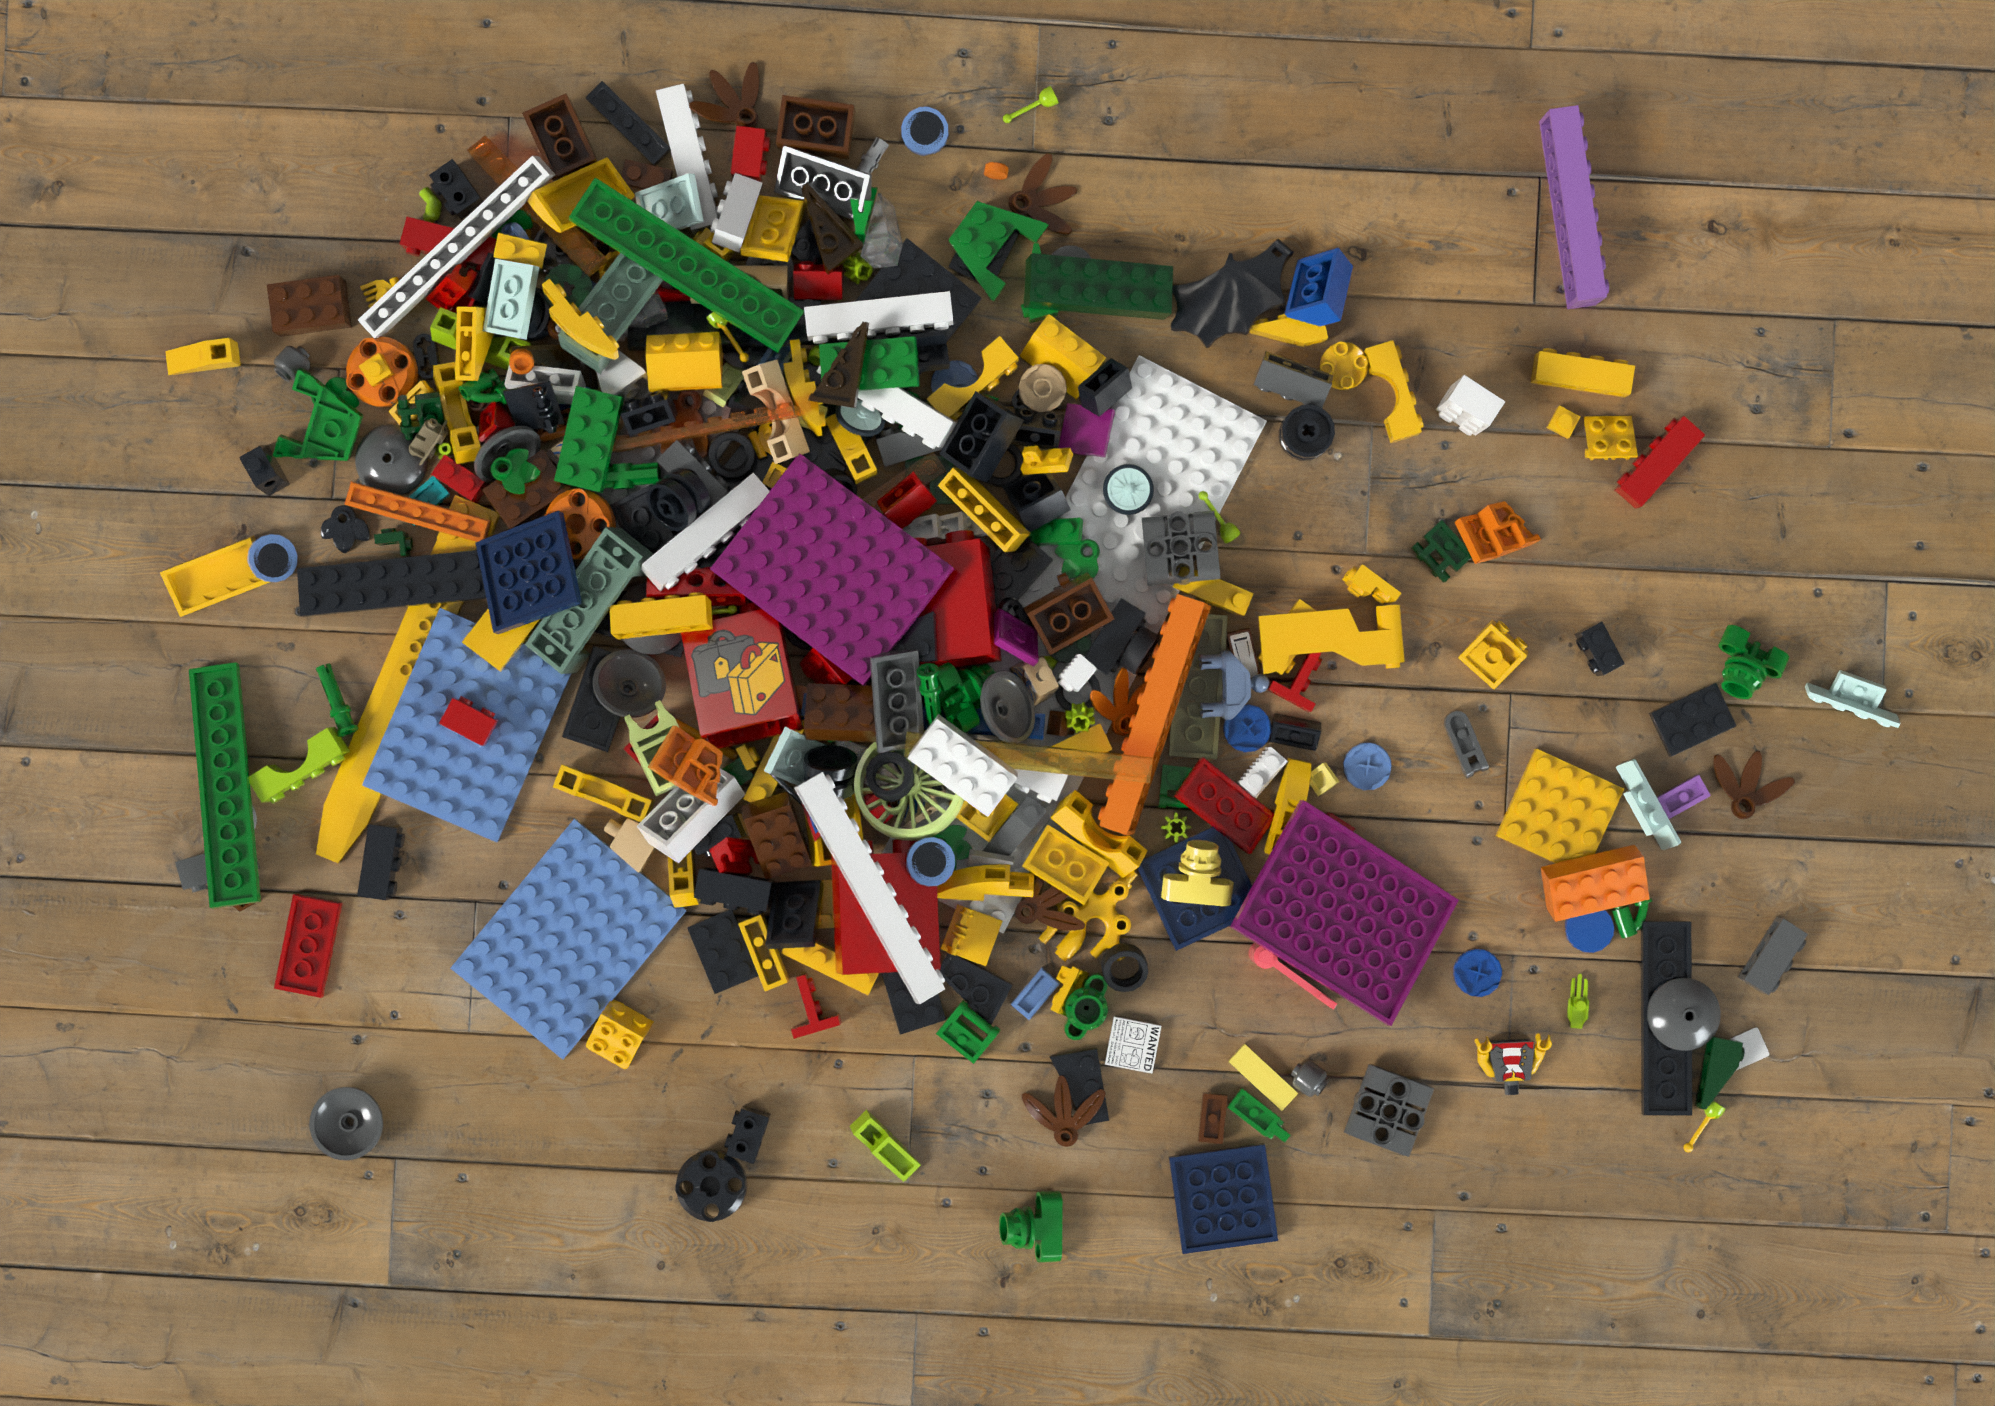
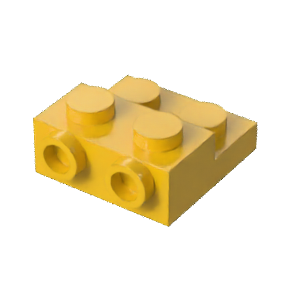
M1363 564L1358 567L1353 566L1342 578L1345 581L1344 583L1349 586L1347 590L1356 597H1365L1373 592L1372 597L1381 604L1385 602L1389 604L1395 602L1401 595V592Z
M1493 619L1458 658L1492 689H1495L1528 656V651L1526 650L1528 645L1520 637L1514 639L1509 635L1510 629L1502 621L1499 620L1496 623Z
M1005 794L987 817L964 800L956 818L990 842L1018 806V803Z

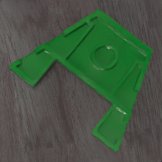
M976 201L948 241L973 274L978 284L983 288L988 298L994 302L1006 286V283L987 270L988 266L1015 230L1033 243H1037L1049 225L1045 222Z
M299 368L292 390L316 399L304 441L301 442L281 434L278 436L273 456L279 458H317L320 460L348 461L354 448L363 414L305 369Z

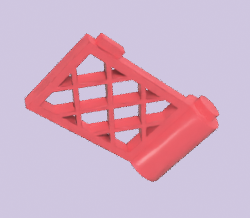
M1257 943L1251 945L1249 957L1253 963L1264 969L1275 967L1334 1010L1337 1005L1336 1002L1280 963L1276 955Z

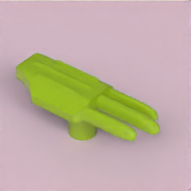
M1582 974L1577 976L1576 996H1574L1575 978H1572L1567 1008L1570 1028L1582 1029L1583 1024L1588 1019V980L1584 979L1583 997H1581Z

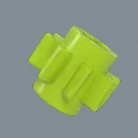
M857 252L856 256H851L843 264L846 271L844 276L856 284H859L860 279L867 281L873 272L872 260L867 258L866 255Z
M1085 702L1076 705L1072 703L1071 711H1065V718L1068 719L1066 721L1067 728L1073 727L1076 733L1079 731L1088 732L1089 725L1095 724L1094 708H1088Z
M1174 812V818L1164 817L1167 824L1161 826V828L1166 829L1168 832L1165 835L1166 839L1171 835L1174 836L1175 842H1178V837L1181 835L1186 839L1188 838L1184 833L1186 829L1191 828V826L1184 823L1187 820V816L1178 819L1177 812ZM1180 821L1181 825L1179 827L1181 831L1179 833L1176 831L1172 833V826L1170 824Z

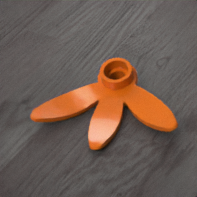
M1125 668L1120 669L1115 680L1113 689L1114 705L1101 692L1092 690L1090 693L1091 702L1095 710L1104 718L1111 720L1112 730L1115 734L1121 736L1131 732L1132 728L1129 727L1132 715L1138 712L1140 706L1137 704L1139 693L1141 690L1145 691L1147 682L1140 685L1128 701L1129 677L1128 671Z

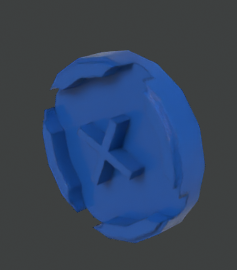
M1250 704L1245 705L1233 719L1225 720L1223 724L1224 737L1228 744L1235 750L1242 752H1253L1263 747L1269 740L1272 731L1271 721L1261 708Z
M1606 910L1566 919V938L1574 948L1582 952L1594 953L1603 950L1610 943L1614 934L1612 918Z
M1474 948L1465 951L1457 958L1453 968V977L1461 991L1470 996L1483 997L1491 994L1498 988L1502 977V968L1494 954L1484 949Z

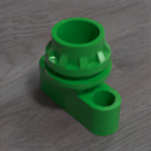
M1728 625L1718 644L1720 650L1732 656L1725 662V667L1722 671L1724 680L1721 687L1733 697L1750 699L1753 693L1761 688L1767 676L1781 678L1788 663L1789 655L1775 646L1766 652L1760 649V642L1755 641L1753 644L1748 642L1750 632L1736 625Z
M946 662L938 667L939 674L937 678L941 684V691L939 693L940 706L947 721L966 733L980 723L975 708H981L980 696L985 680L996 672L986 663H982L979 666L971 665L957 672L951 663Z
M1099 973L1090 974L1083 987L1075 990L1068 997L1065 1006L1067 1020L1064 1024V1030L1068 1038L1080 1040L1085 1036L1087 1030H1093L1105 1021L1108 1013V1004L1104 995L1108 984L1104 980L1103 975ZM1098 978L1103 981L1101 990L1098 991L1090 988V982L1093 979ZM1072 1024L1076 1028L1081 1029V1032L1076 1035L1071 1034L1068 1031L1069 1025Z
M1037 1192L1035 1197V1214H1033L1030 1206L1014 1208L1010 1212L1001 1213L999 1235L1002 1244L1012 1245L1016 1249H1032L1035 1241V1257L1038 1263L1060 1262L1062 1259L1063 1219L1061 1192Z

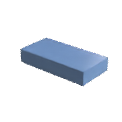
M1041 967L1013 1000L1011 1005L1030 1020L1059 986L1060 982Z

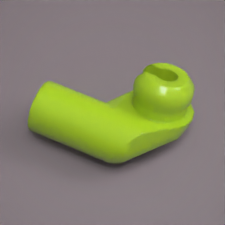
M425 187L419 193L427 203L423 219L424 221L434 223L440 217L442 204L429 187Z
M450 442L435 445L437 449L434 455L438 456V459H442L444 455L449 457L453 454Z

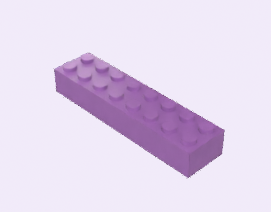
M1578 105L1549 109L1539 121L1567 310L1595 306L1607 297L1609 282L1607 279H1604L1603 270L1606 268L1604 255H1601L1600 252L1602 235L1600 231L1597 232L1596 222H1598L1599 216L1597 208L1593 206L1592 199L1595 197L1594 185L1590 184L1591 163L1590 160L1586 159L1585 153L1588 148L1586 136H1583L1582 133L1584 116L1582 112H1579Z

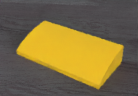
M606 157L534 190L527 202L543 221L555 231L562 233L576 226V224L569 221V216L594 178L599 179L630 200L635 195L609 158Z
M254 535L160 572L180 617L270 583L257 578L248 565V550L256 540Z
M487 609L462 643L501 672L542 619L501 634L493 633L489 609Z

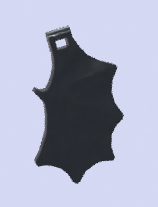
M1277 239L1257 257L1244 261H1235L1233 253H1229L1225 265L1215 273L1199 281L1173 285L1172 294L1176 299L1177 312L1171 322V330L1186 331L1197 336L1206 348H1209L1215 340L1225 334L1238 333L1247 335L1254 321L1263 312L1285 305L1280 278L1287 260L1292 257L1294 251L1280 239ZM1277 250L1282 254L1279 258L1274 255Z

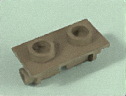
M434 418L426 420L419 433L410 443L409 453L412 456L421 458L419 465H422L426 458L431 459L437 449L436 443L441 444L445 439L447 431L444 429L447 420L442 425Z

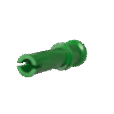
M324 664L317 667L316 672L331 707L329 715L331 718H334L338 729L337 736L343 737L356 732L359 729L358 725H354L350 714L351 707L344 702L331 664H326V667Z
M932 663L923 664L917 668V676L921 681L919 691L925 699L929 726L938 714L942 716L939 700L941 684L937 678L939 668Z

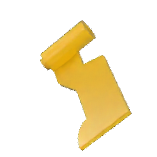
M1400 605L1377 606V631L1365 632L1358 631L1349 609L1258 616L1263 674L1272 673L1284 667L1288 662L1289 655L1335 652L1362 666L1385 664L1386 669L1400 668V663L1405 662Z

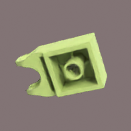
M660 700L655 702L659 722L652 729H642L632 720L630 714L624 717L629 728L630 744L656 797L678 787L648 768L672 726H678L676 719L664 708Z

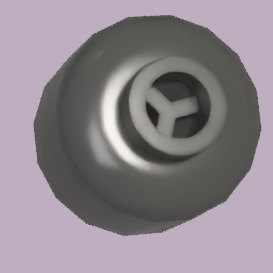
M286 346L274 359L276 366L274 371L285 381H294L299 368H303L306 371L310 369L311 364L308 360L310 355L300 346L297 348Z
M1307 1061L1303 1065L1298 1063L1291 1073L1294 1076L1293 1086L1307 1097L1319 1096L1329 1081L1326 1079V1071L1312 1061Z

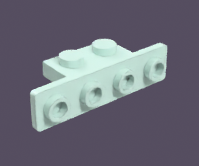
M1839 670L1829 690L1810 683L1805 685L1808 697L1815 702L1822 703L1823 701L1831 704L1837 710L1845 711L1846 709L1852 711L1862 719H1874L1885 727L1894 726L1899 728L1901 724L1897 714L1878 708L1887 690L1884 685Z
M1632 759L1616 766L1628 789L1623 794L1646 836L1653 834L1661 850L1678 846L1681 840L1637 761Z

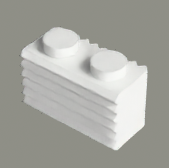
M1081 654L1075 655L1074 659H1071V662L1068 663V666H1065V670H1061V674H1058V678L1061 679L1058 684L1068 692L1072 690L1077 692L1094 674L1097 668Z
M1265 747L1262 755H1259V758H1256V762L1249 766L1250 769H1246L1247 773H1243L1240 780H1237V784L1254 798H1257L1288 761L1272 747Z

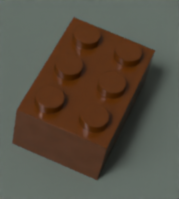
M566 93L522 113L543 161L555 174L552 178L553 181L598 161L575 108Z
M782 95L776 136L778 150H783V146H788L814 155L849 159L856 113L854 105Z
M333 275L267 284L272 330L278 336L285 337L352 328L346 280L341 276Z
M543 449L527 459V462L535 465L540 470V475L534 481L524 483L525 493H511L503 487L502 481L499 480L494 481L482 490L508 529L533 521L547 511L551 502L558 495L571 490L568 484L554 481L557 468Z
M1088 572L1024 607L1026 614L1050 655L1114 620L1106 602Z
M807 683L804 720L806 740L876 742L872 686Z
M787 791L741 806L744 824L766 880L812 865L808 845Z

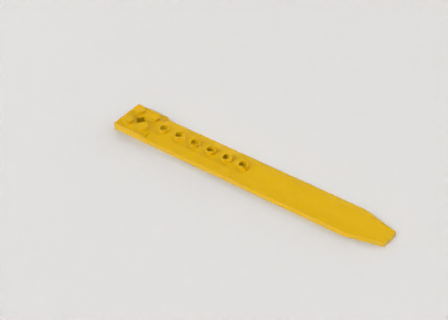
M457 495L454 496L449 508L492 521L487 538L493 535L500 518L497 512ZM439 532L430 555L477 550L475 541ZM464 601L409 606L358 723L359 729L354 733L348 749L350 752L345 754V760L341 763L324 803L316 850L317 855L340 863L370 823L382 794L362 786L363 781L439 608L458 615Z

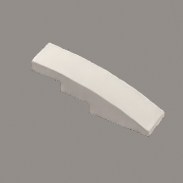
M962 511L943 516L932 514L918 517L902 529L913 538H926L928 545L946 543L945 534L959 530L973 531L975 538L987 536Z

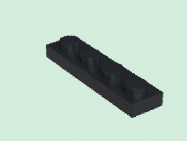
M603 81L585 97L654 166L671 151L670 147Z

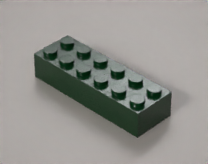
M1031 253L1025 263L1024 308L1165 320L1172 314L1173 266Z

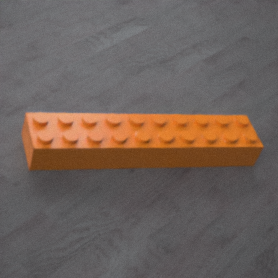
M1177 594L1176 599L1172 598L1168 607L1170 616L1168 622L1164 621L1160 631V635L1163 636L1160 645L1157 644L1153 651L1152 658L1155 659L1153 667H1149L1145 675L1144 681L1147 682L1145 691L1141 690L1137 699V704L1140 705L1138 712L1132 715L1129 727L1132 728L1131 733L1123 741L1121 750L1124 753L1122 759L1117 760L1113 773L1116 774L1114 783H1110L1106 791V797H1109L1106 807L1102 806L1098 815V820H1101L1099 825L1101 827L1124 835L1135 834L1211 608L1210 605L1180 594Z

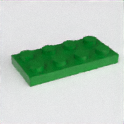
M916 337L866 341L859 391L919 386ZM848 342L819 344L821 379L830 370L831 364Z
M576 386L554 481L603 493L624 397Z

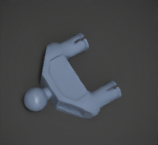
M1223 650L1220 654L1199 655L1198 660L1206 662L1199 663L1200 670L1221 669L1223 700L1221 702L1200 703V709L1206 710L1200 711L1201 718L1222 717L1225 720H1231L1251 698V689L1262 693L1269 688L1270 683L1267 676L1257 674L1250 679V672L1229 650Z

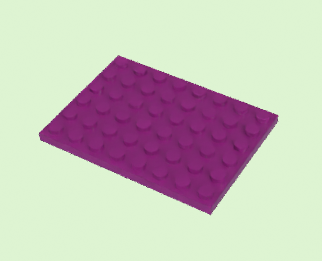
M799 453L710 570L865 687L871 679L870 657L894 649L953 572L954 568Z
M1300 800L1230 927L1387 1026H1392L1459 900L1311 804Z

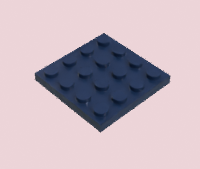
M553 512L475 542L493 633L501 634L582 604L566 523L562 512Z
M1214 827L1144 858L1137 868L1176 951L1231 926L1252 888V884L1232 842ZM1206 840L1219 846L1218 854L1221 858V874L1214 878H1224L1234 882L1231 905L1215 906L1164 900L1161 897L1163 876L1165 874L1187 875L1179 870V863L1181 862V854L1186 850L1188 841Z
M1264 1143L1169 1156L1182 1254L1278 1241Z

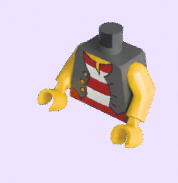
M1539 1033L1536 1034V1044L1530 1038L1489 1040L1488 1036H1486L1484 1043H1480L1478 1038H1476L1474 1042L1477 1046L1478 1064L1485 1074L1492 1077L1494 1081L1504 1082L1505 1095H1518L1519 1081L1531 1079V1075L1535 1074L1540 1066L1546 1050L1551 1048L1550 1035H1547V1039L1541 1040V1035Z

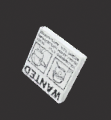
M1114 1016L1105 1065L1153 1073L1161 1025Z

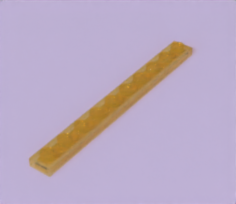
M907 731L904 757L908 758L910 751L924 733ZM972 738L1013 769L1150 783L1153 757Z

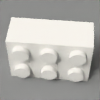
M1463 375L1450 386L1435 410L1440 412L1439 416L1443 420L1450 423L1453 421L1460 425L1459 429L1470 436L1474 434L1476 436L1491 425L1505 401Z

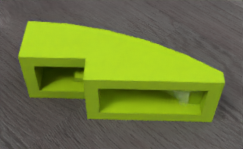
M867 1109L849 1126L853 1135L865 1144L871 1153L903 1182L921 1166L900 1141Z

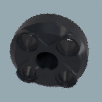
M713 1149L701 1151L691 1156L682 1165L678 1173L675 1185L678 1200L684 1210L696 1219L707 1222L723 1220L732 1215L745 1199L747 1177L744 1168L736 1158L727 1156L725 1151ZM710 1154L716 1158L715 1167H709L705 1164L706 1155ZM732 1178L740 1179L742 1183L740 1190L731 1188L730 1180ZM687 1180L693 1184L692 1193L683 1191V1181ZM709 1204L717 1205L719 1209L717 1216L709 1215L707 1211Z

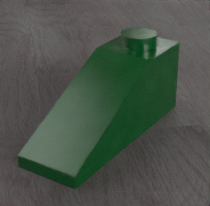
M1713 1036L1706 1043L1694 1106L1706 1110L1739 1067L1740 1061L1744 1058L1745 1049L1742 1042Z

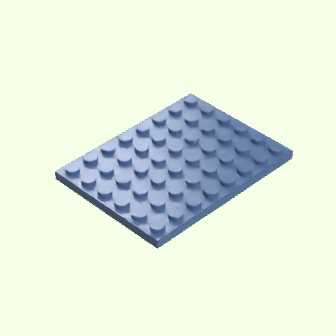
M439 608L362 786L498 842L572 673L560 674L524 643L500 672L462 643L476 623ZM460 696H464L474 702L473 707L479 710L485 707L496 713L494 718L499 721L485 746H481L439 724L452 698L456 697L459 699Z
M575 818L450 969L561 1059H564L600 1016L607 1004L616 997L687 909L685 907L675 908L669 894L642 872L634 870L609 845Z

